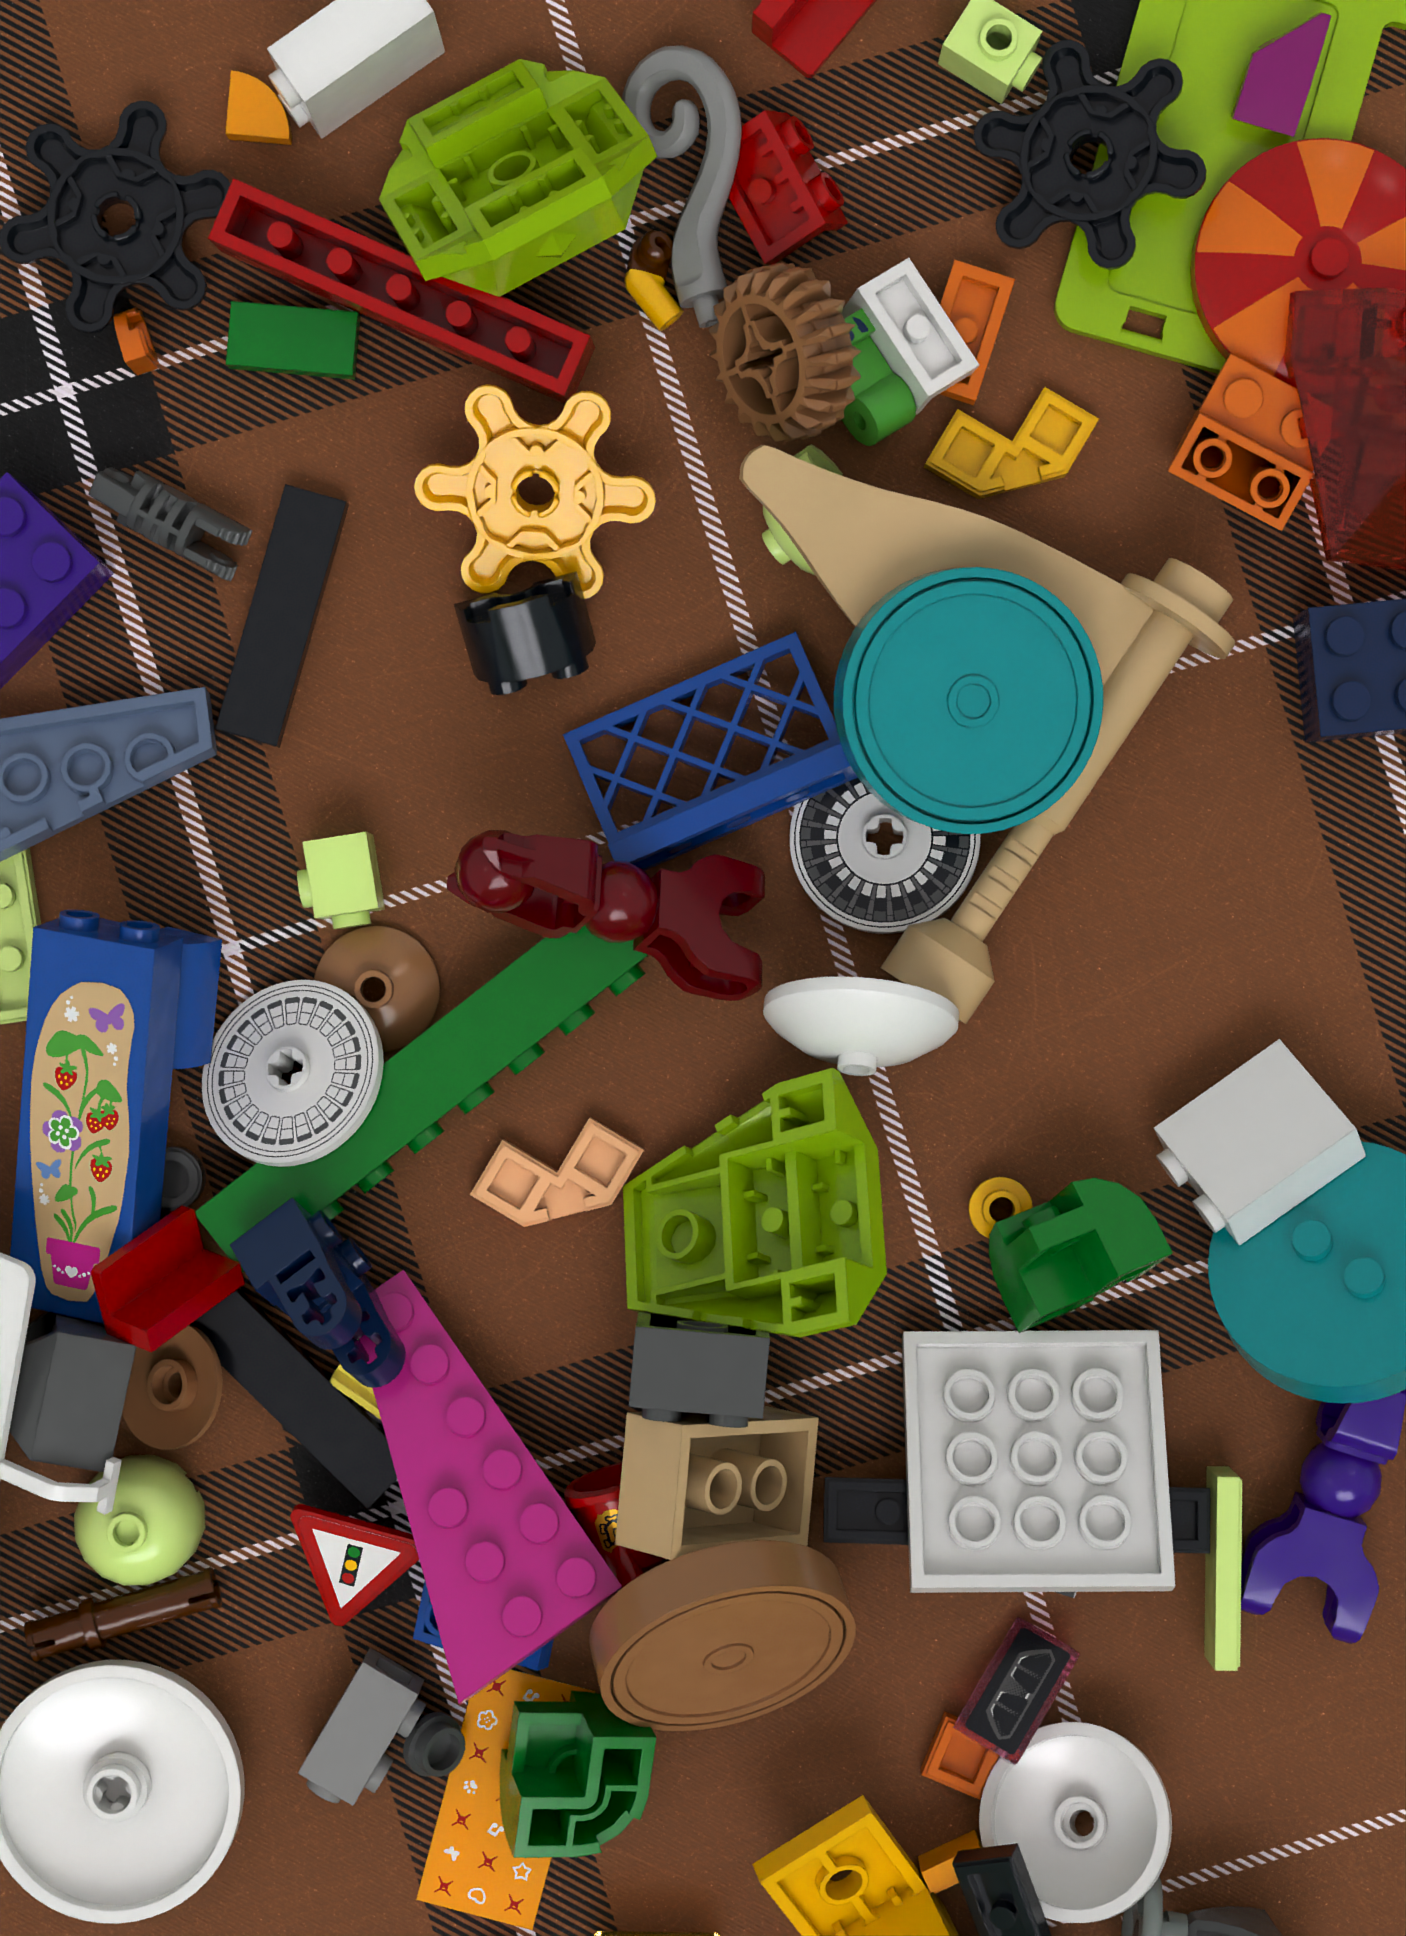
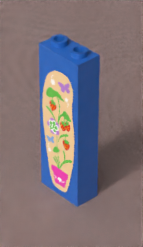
M63 910L59 913V918L33 927L10 1256L30 1265L35 1273L36 1283L31 1308L104 1324L91 1277L92 1268L160 1221L183 938L160 934V926L152 922L132 920L123 921L120 923V926L100 923V915L92 911Z

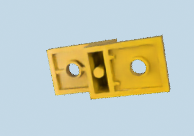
M864 1795L752 1864L761 1885L801 1936H959L942 1901L934 1892L930 1893L922 1874ZM852 1870L842 1880L836 1882L830 1880L834 1874L840 1871Z

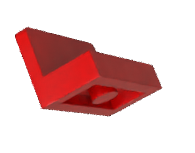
M762 0L753 11L752 33L806 78H812L877 0Z
M184 1205L172 1211L95 1265L91 1270V1277L106 1334L151 1353L245 1284L239 1262L203 1248L195 1211Z

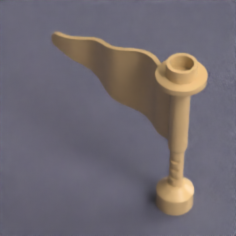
M760 445L749 451L740 467L739 479L780 524L826 591L855 627L876 602L888 592L915 577L950 568L983 567L1012 572L1028 578L1054 594L1071 610L1081 623L1095 650L1103 683V714L1097 742L1083 772L1063 797L1035 818L1012 827L951 920L941 918L908 925L880 967L902 983L921 987L947 998L958 1008L959 1020L967 1024L995 982L988 946L983 943V940L1053 835L1065 831L1187 646L1190 645L1211 656L1226 659L1235 645V640L1218 623L1233 602V598L1214 580L1190 565L1173 558H1168L1154 581L1128 573L1120 584L1076 559L997 521L960 508L871 486L820 468L776 448Z

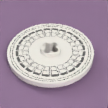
M292 980L272 985L257 992L240 1004L221 1025L213 1039L211 1063L205 1064L203 1067L202 1097L210 1124L225 1144L240 1155L256 1163L277 1167L295 1166L317 1160L329 1154L346 1142L357 1131L376 1101L384 1066L383 1048L378 1029L367 1010L357 1000L342 989L325 982ZM294 1061H297L303 1066L302 1072L292 1074L291 1084H288L281 1079L282 1074L292 1071Z

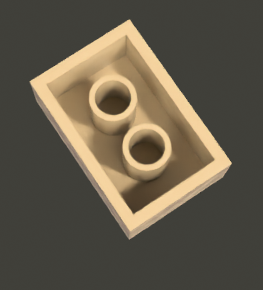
M764 1406L763 1419L748 1418V1427L730 1428L709 1424V1414L682 1412L681 1421L662 1422L642 1418V1412H627L615 1545L669 1560L700 1549L740 1541L775 1540L804 1546L808 1545L818 1417Z

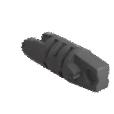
M113 467L106 468L104 471H99L96 474L89 491L91 497L119 513L116 519L118 523L134 532L142 534L145 538L174 551L175 554L227 581H231L238 567L236 565L237 562L217 549L203 543L201 539L205 531L220 537L228 543L241 546L247 545L253 531L140 470L136 471L134 477Z

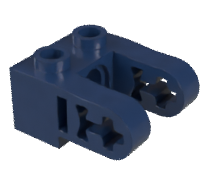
M291 1198L230 1244L254 1289L273 1306L276 1305L286 1313L297 1330L313 1344L322 1349H332L343 1369L364 1386L376 1388L390 1383L397 1377L405 1362V1347L390 1323L377 1293L365 1275L372 1268V1265L353 1239L348 1237L343 1241L337 1228L321 1210L311 1215L294 1198ZM364 1335L377 1345L375 1353L378 1357L369 1364L367 1363L369 1355L364 1346L357 1340Z

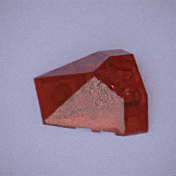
M1362 288L1290 293L1285 363L1288 378L1295 377L1303 417L1298 418L1297 421L1301 439L1308 438L1316 478L1309 480L1325 558L1327 561L1406 571V291L1392 288Z

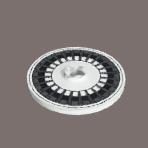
M856 778L795 805L790 825V852L793 866L801 885L811 900L824 913L841 924L856 930L876 934H894L904 932L908 925L939 918L958 901L969 885L977 866L980 852V834L951 833L909 820L881 803L868 791L859 778ZM883 822L892 823L893 833L903 835L904 837L902 844H892L889 855L878 854L876 844L866 841L868 834L878 833L880 823Z

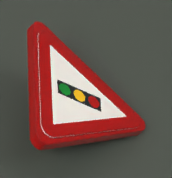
M304 1504L295 1505L290 1514L291 1521L330 1621L336 1626H344L419 1560L414 1538L410 1533Z

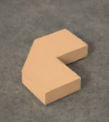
M590 1117L557 1171L503 1139L470 1195L523 1227L606 1207L613 1204L642 1155L644 1148Z

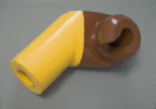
M651 230L634 242L630 250L624 282L629 294L660 332L679 319L684 311L664 287L673 242L666 233L660 230Z

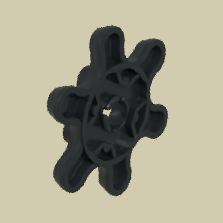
M1062 40L1053 44L1046 51L1042 61L1043 73L1049 88L1047 99L1042 107L1033 114L1025 116L1012 115L1005 111L987 113L975 126L973 138L977 149L982 155L990 159L1010 161L1019 168L1022 174V186L1019 194L1012 202L1002 208L996 220L997 235L1005 245L1015 249L1030 247L1037 242L1042 233L1050 226L1059 222H1071L1084 231L1088 243V253L1092 261L1104 269H1118L1131 260L1136 250V238L1131 230L1129 219L1131 210L1137 201L1146 195L1154 193L1166 194L1175 199H1186L1194 196L1202 189L1206 181L1207 170L1203 159L1197 153L1190 150L1170 148L1160 141L1157 134V121L1160 114L1167 106L1176 101L1182 92L1183 77L1175 63L1168 59H1154L1144 64L1128 83L1120 86H1106L1099 83L1093 76L1090 68V56L1086 48L1077 41ZM1089 142H1098L1108 149V161H1105L1101 167L1082 174L1080 170L1073 166V157L1077 149Z
M137 101L128 105L119 118V128L116 137L108 146L101 149L89 150L80 147L71 138L67 130L59 125L49 123L35 128L27 138L26 152L31 163L48 178L50 197L40 211L31 215L16 216L9 219L3 225L0 232V247L11 261L18 264H31L40 259L53 258L62 261L68 266L72 273L73 285L66 301L65 312L70 323L84 333H96L106 328L113 318L114 305L118 295L125 288L132 285L144 284L154 288L166 304L173 309L182 311L193 309L202 302L206 295V278L201 270L186 258L182 248L183 236L187 229L196 221L217 218L231 184L222 173L215 170H202L194 175L180 176L171 173L164 167L161 162L160 148L167 133V120L162 110L149 101ZM118 203L127 204L134 209L136 224L132 225L127 232L112 237L103 230L102 217L110 206Z

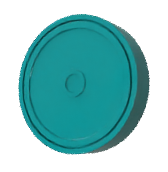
M969 567L933 571L915 577L888 592L871 607L853 630L843 650L835 678L834 717L836 729L845 756L859 780L881 803L894 812L914 822L951 833L983 834L1005 830L1033 819L1050 808L1063 797L1083 772L1094 750L1102 722L1103 683L1101 670L1095 650L1081 623L1060 599L1041 585L1012 572L993 568Z
M1363 1141L1361 1143L1366 1157L1239 1246L1224 1227L1217 1233L1213 1232L1209 1248L1208 1278L1211 1295L1224 1327L1242 1357L1259 1374L1278 1387L1308 1399L1328 1403H1362L1385 1398L1406 1389V1154L1386 1146Z

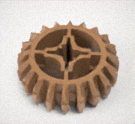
M776 263L750 269L746 274L738 276V279L733 284L724 287V300L713 306L718 323L708 330L716 340V349L709 355L718 361L720 373L715 380L724 382L728 392L725 404L738 406L739 422L752 423L757 436L768 435L775 442L782 440L790 442L799 438L804 440L820 435L822 430L828 429L836 421L843 419L845 407L855 401L851 385L859 380L861 375L853 366V358L861 350L851 344L849 332L854 328L855 324L846 323L842 316L845 300L830 298V281L817 280L812 268L795 267L793 263Z

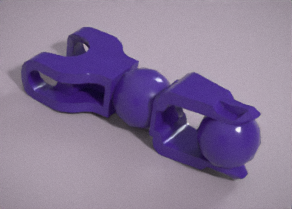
M1406 1389L1385 1398L1362 1403L1321 1402L1316 1416V1425L1318 1427L1316 1434L1322 1442L1311 1449L1302 1463L1300 1485L1303 1493L1295 1491L1289 1509L1280 1517L1265 1521L1248 1535L1245 1541L1241 1563V1611L1254 1615H1263L1271 1610L1274 1600L1285 1583L1299 1576L1317 1577L1327 1583L1326 1600L1322 1615L1331 1636L1336 1640L1349 1644L1356 1643L1361 1639L1378 1597L1379 1584L1374 1568L1363 1552L1362 1543L1367 1525L1360 1515L1370 1510L1380 1495L1382 1473L1379 1464L1386 1465L1387 1461L1393 1460L1397 1454L1406 1404Z

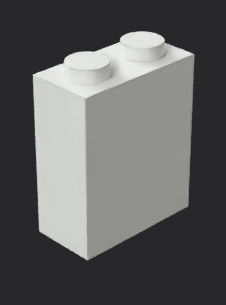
M335 0L267 48L277 69L268 77L278 91L280 101L298 127L301 128L310 122L322 139L445 53L435 13L426 0Z
M1280 1039L1154 1127L1164 1149L1156 1155L1163 1169L1178 1187L1187 1181L1199 1195L1192 1202L1207 1225L1214 1233L1225 1227L1239 1246L1366 1157L1355 1126Z

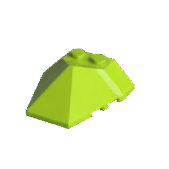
M830 1068L775 1084L762 1093L764 1099L762 1102L739 1117L730 1114L715 1124L717 1132L693 1148L682 1146L623 1186L627 1309L799 1338L857 1325L887 1275L878 1148L838 1070Z

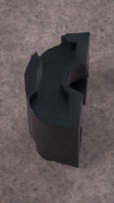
M577 571L535 582L531 587L517 593L505 595L493 593L454 604L474 676L479 681L488 682L490 692L493 695H505L521 690L528 684L527 679L549 673L555 679H565L579 675L589 668L586 656L593 651L596 641Z

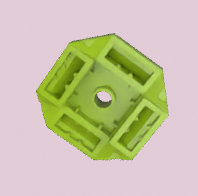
M518 59L407 119L399 141L402 151L389 169L379 201L425 282L443 277L500 297L625 230L644 168L658 156L649 135L606 77L574 70L547 71L542 63Z

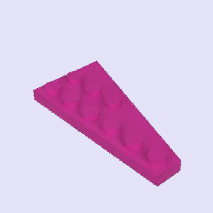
M402 1270L377 1287L375 1292L390 1323L404 1344L406 1352L405 1362L395 1379L384 1386L373 1388L458 1704L462 1705L622 1589V1585L406 1272ZM364 1335L359 1340L369 1355V1361L367 1362L369 1364L378 1357L375 1353L377 1345Z

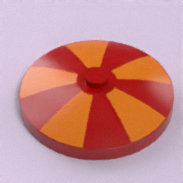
M1313 138L1289 142L1263 152L1247 162L1228 179L1210 203L1201 220L1195 236L1190 267L1193 300L1199 319L1211 342L1225 359L1230 353L1316 399L1346 396L1365 390L1386 379L1406 363V169L1402 165L1376 149L1360 143L1342 139Z

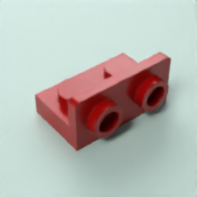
M764 110L742 126L740 157L728 198L764 264H776L823 231L839 230L847 224V220L840 208L844 205V199L839 187L826 172L821 173L810 153L814 148V144L807 128L795 116H790L785 112Z

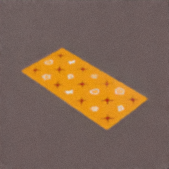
M510 1669L469 1699L461 1728V1733L465 1739L464 1755L458 1766L449 1773L416 1900L533 1930L552 1857L514 1858L501 1817V1750L508 1749L514 1701L570 1702L571 1691L595 1693V1691Z

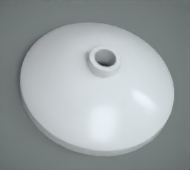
M864 977L808 978L779 985L770 990L764 998L763 1015L777 1034L809 1056L837 1064L839 1072L854 1076L873 1075L876 1073L877 1067L895 1066L910 1062L942 1046L958 1030L959 1011L950 1000L930 990L896 981Z
M1061 1722L1029 1732L1025 1735L1014 1754H1009L1005 1751L999 1758L986 1781L982 1793L979 1830L983 1847L1018 1843L1045 1918L1066 1923H1091L1123 1913L1142 1899L1152 1888L1165 1865L1169 1853L1172 1836V1814L1169 1798L1160 1775L1150 1760L1136 1745L1118 1733L1101 1726L1082 1722ZM1083 1811H1088L1094 1818V1828L1086 1836L1080 1835L1075 1828V1819Z

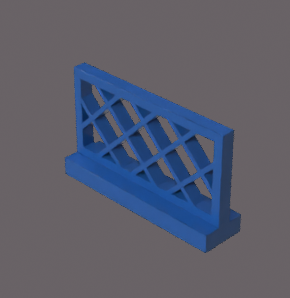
M796 632L563 734L609 843L608 847L614 861H627L644 871L858 778L842 749L835 720ZM791 653L799 675L790 697L757 685L766 663ZM752 670L748 681L737 678V676ZM721 683L744 691L731 723L699 711L707 690ZM804 686H806L814 706L799 701ZM753 694L786 706L773 738L741 727ZM694 696L690 707L678 703ZM664 708L685 716L673 748L641 737L649 716ZM795 710L820 719L828 737V740L806 750L782 742ZM695 720L727 732L714 764L682 752ZM632 722H635L631 733L619 729ZM605 734L627 741L614 774L591 766L582 745ZM736 736L768 747L760 770L744 776L724 768ZM637 746L669 757L655 790L624 778ZM778 751L790 755V757L773 764ZM678 761L710 773L701 796L687 802L665 794ZM719 777L732 781L715 789ZM596 778L610 783L605 797ZM620 787L651 798L643 821L618 831L610 811ZM661 802L674 807L656 815Z

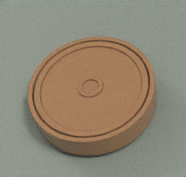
M740 1541L687 1553L654 1567L628 1583L598 1613L590 1630L589 1648L601 1696L605 1705L614 1715L639 1727H651L654 1730L694 1731L723 1727L753 1719L781 1708L807 1694L824 1682L843 1663L853 1646L856 1636V1624L840 1573L835 1564L824 1554L810 1547L786 1541Z

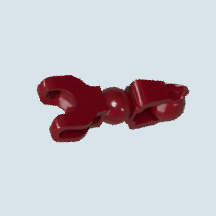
M487 830L466 842L459 853L454 868L455 872L447 878V890L466 903L487 913H492L495 918L543 937L561 938L569 932L577 933L585 925L592 935L608 943H625L634 939L633 950L654 957L661 964L671 981L684 992L719 1000L739 1001L755 994L762 988L763 969L759 954L732 942L722 929L719 916H740L749 912L757 903L765 898V874L763 870L752 864L713 854L696 861L686 871L675 872L660 869L650 879L643 869L627 861H610L602 864V856L598 855V845L590 840L538 834L521 836L507 830Z

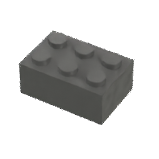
M639 1311L635 1327L629 1407L642 1408V1418L662 1422L681 1421L682 1412L709 1414V1424L730 1428L748 1427V1418L763 1419L770 1344L769 1332Z

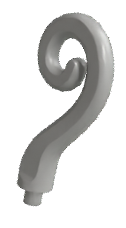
M684 45L664 46L651 52L638 63L628 77L622 100L649 135L658 156L656 159L675 158L684 154L694 144L700 129V116L697 106L691 100L680 99L673 106L671 125L665 131L657 130L651 120V105L659 89L675 80L688 82L696 89L703 103L708 129L706 149L698 175L674 232L671 271L680 307L694 308L699 327L706 328L718 323L713 306L719 303V299L723 298V288L727 287L718 251V232L740 157L742 138L741 111L736 92L730 80L713 58L703 51Z

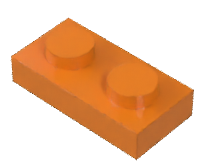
M954 260L940 305L980 365L971 375L946 389L940 395L970 405L975 404L1015 282L1014 278Z

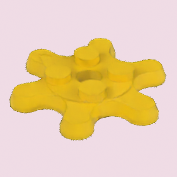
M490 384L476 387L470 392L465 402L467 421L475 429L479 438V449L476 456L470 462L461 466L436 463L424 467L416 477L414 485L416 497L423 506L430 510L438 512L447 510L458 511L468 516L473 522L477 532L476 543L465 555L461 565V576L465 584L472 590L479 593L497 591L505 584L509 573L515 566L526 561H536L550 568L555 577L577 571L584 599L592 597L600 590L604 578L602 565L596 559L591 549L593 532L601 524L609 521H622L630 524L640 523L651 515L656 503L655 491L645 479L634 475H611L605 472L596 461L594 454L595 445L600 436L608 429L611 422V408L607 400L602 395L593 391L577 392L566 401L563 411L557 419L548 424L536 425L528 423L518 415L511 397L504 389ZM535 473L539 474L540 478L547 480L551 484L553 492H555L552 499L543 505L527 503L518 492L519 483L525 478L532 477Z

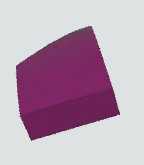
M1320 12L1283 35L1259 46L1260 49L1252 53L1232 112V119L1294 137L1319 61L1331 15Z

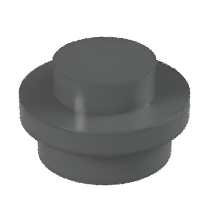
M442 1712L429 1713L420 1718L404 1742L403 1756L406 1765L418 1775L425 1777H441L452 1772L460 1763L465 1751V1739L461 1733L460 1726L452 1717Z

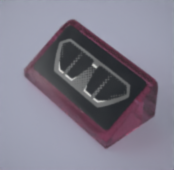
M1017 1617L952 1728L1006 1763L1016 1765L1078 1660L1080 1652L1022 1618Z

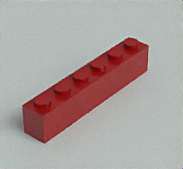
M234 178L208 237L224 254L564 404L576 393L595 350V345L590 335L502 296L498 297L443 277L425 282L411 256Z

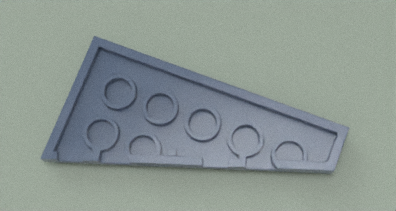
M206 687L0 719V862L216 756L217 748L211 698Z

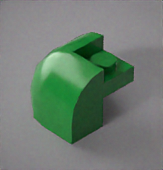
M1099 1178L1071 1182L1050 1201L996 1222L989 1234V1257L993 1276L1004 1304L1019 1333L1094 1301L1093 1297L1107 1291L1122 1281L1126 1280L1129 1282L1137 1279L1173 1254L1156 1218L1142 1199L1119 1183Z
M571 1691L570 1702L514 1701L508 1749L501 1750L500 1762L501 1817L505 1836L513 1857H582L602 1853L600 1845L621 1834L633 1818L640 1820L649 1795L656 1735L652 1728L639 1727L620 1719L608 1709L601 1694Z

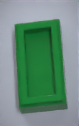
M231 301L226 365L229 369L355 380L360 315L354 311Z

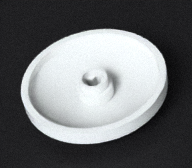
M112 1659L94 1661L65 1670L45 1681L15 1708L0 1729V1860L19 1885L35 1899L57 1912L83 1921L114 1924L135 1922L154 1917L183 1903L195 1894L218 1869L234 1840L242 1816L245 1794L243 1763L238 1745L225 1718L212 1701L189 1681L162 1667L145 1662Z

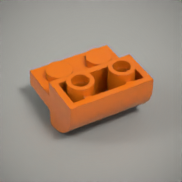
M1229 353L1200 408L1196 410L1181 438L1167 471L1282 531L1312 479L1315 466L1345 414Z

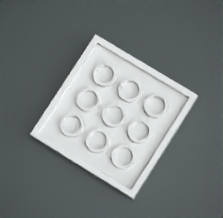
M1159 1330L1023 1331L1021 1333L1018 1331L903 1332L902 1361L910 1593L1172 1591L1175 1588Z

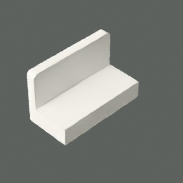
M910 258L905 259L857 288L843 308L842 316L844 319L861 308L876 329L870 337L893 373L901 377L908 385L915 400L916 415L923 410L933 397L971 375L980 365Z

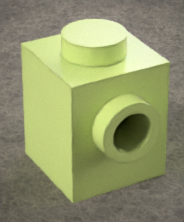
M970 0L942 45L938 65L1002 104L1013 86L1023 92L1040 66L1043 57L1036 54L1035 51L1042 30L994 0Z
M360 832L302 842L307 869L297 871L298 889L303 908L313 907L314 918H331L333 929H343L371 924L370 912L385 910L373 834Z

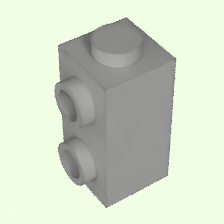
M370 1648L298 1771L299 1775L308 1779L306 1782L307 1787L326 1801L339 1803L342 1799L352 1806L355 1804L363 1788L375 1793L394 1760L385 1754L396 1732L405 1738L408 1737L426 1706V1703L417 1699L425 1679Z

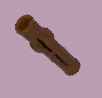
M209 1567L201 1572L97 1602L94 1597L80 1600V1604L76 1609L35 1621H26L24 1633L27 1647L35 1644V1648L30 1649L29 1653L33 1661L38 1662L46 1657L87 1645L91 1650L105 1647L107 1639L208 1609L221 1608L222 1597L219 1583L213 1584V1580H216V1574L213 1568Z

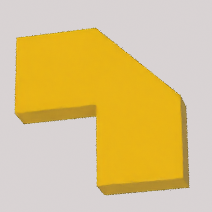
M1044 387L1013 441L957 409L927 459L924 468L976 499L1064 478L1099 418Z

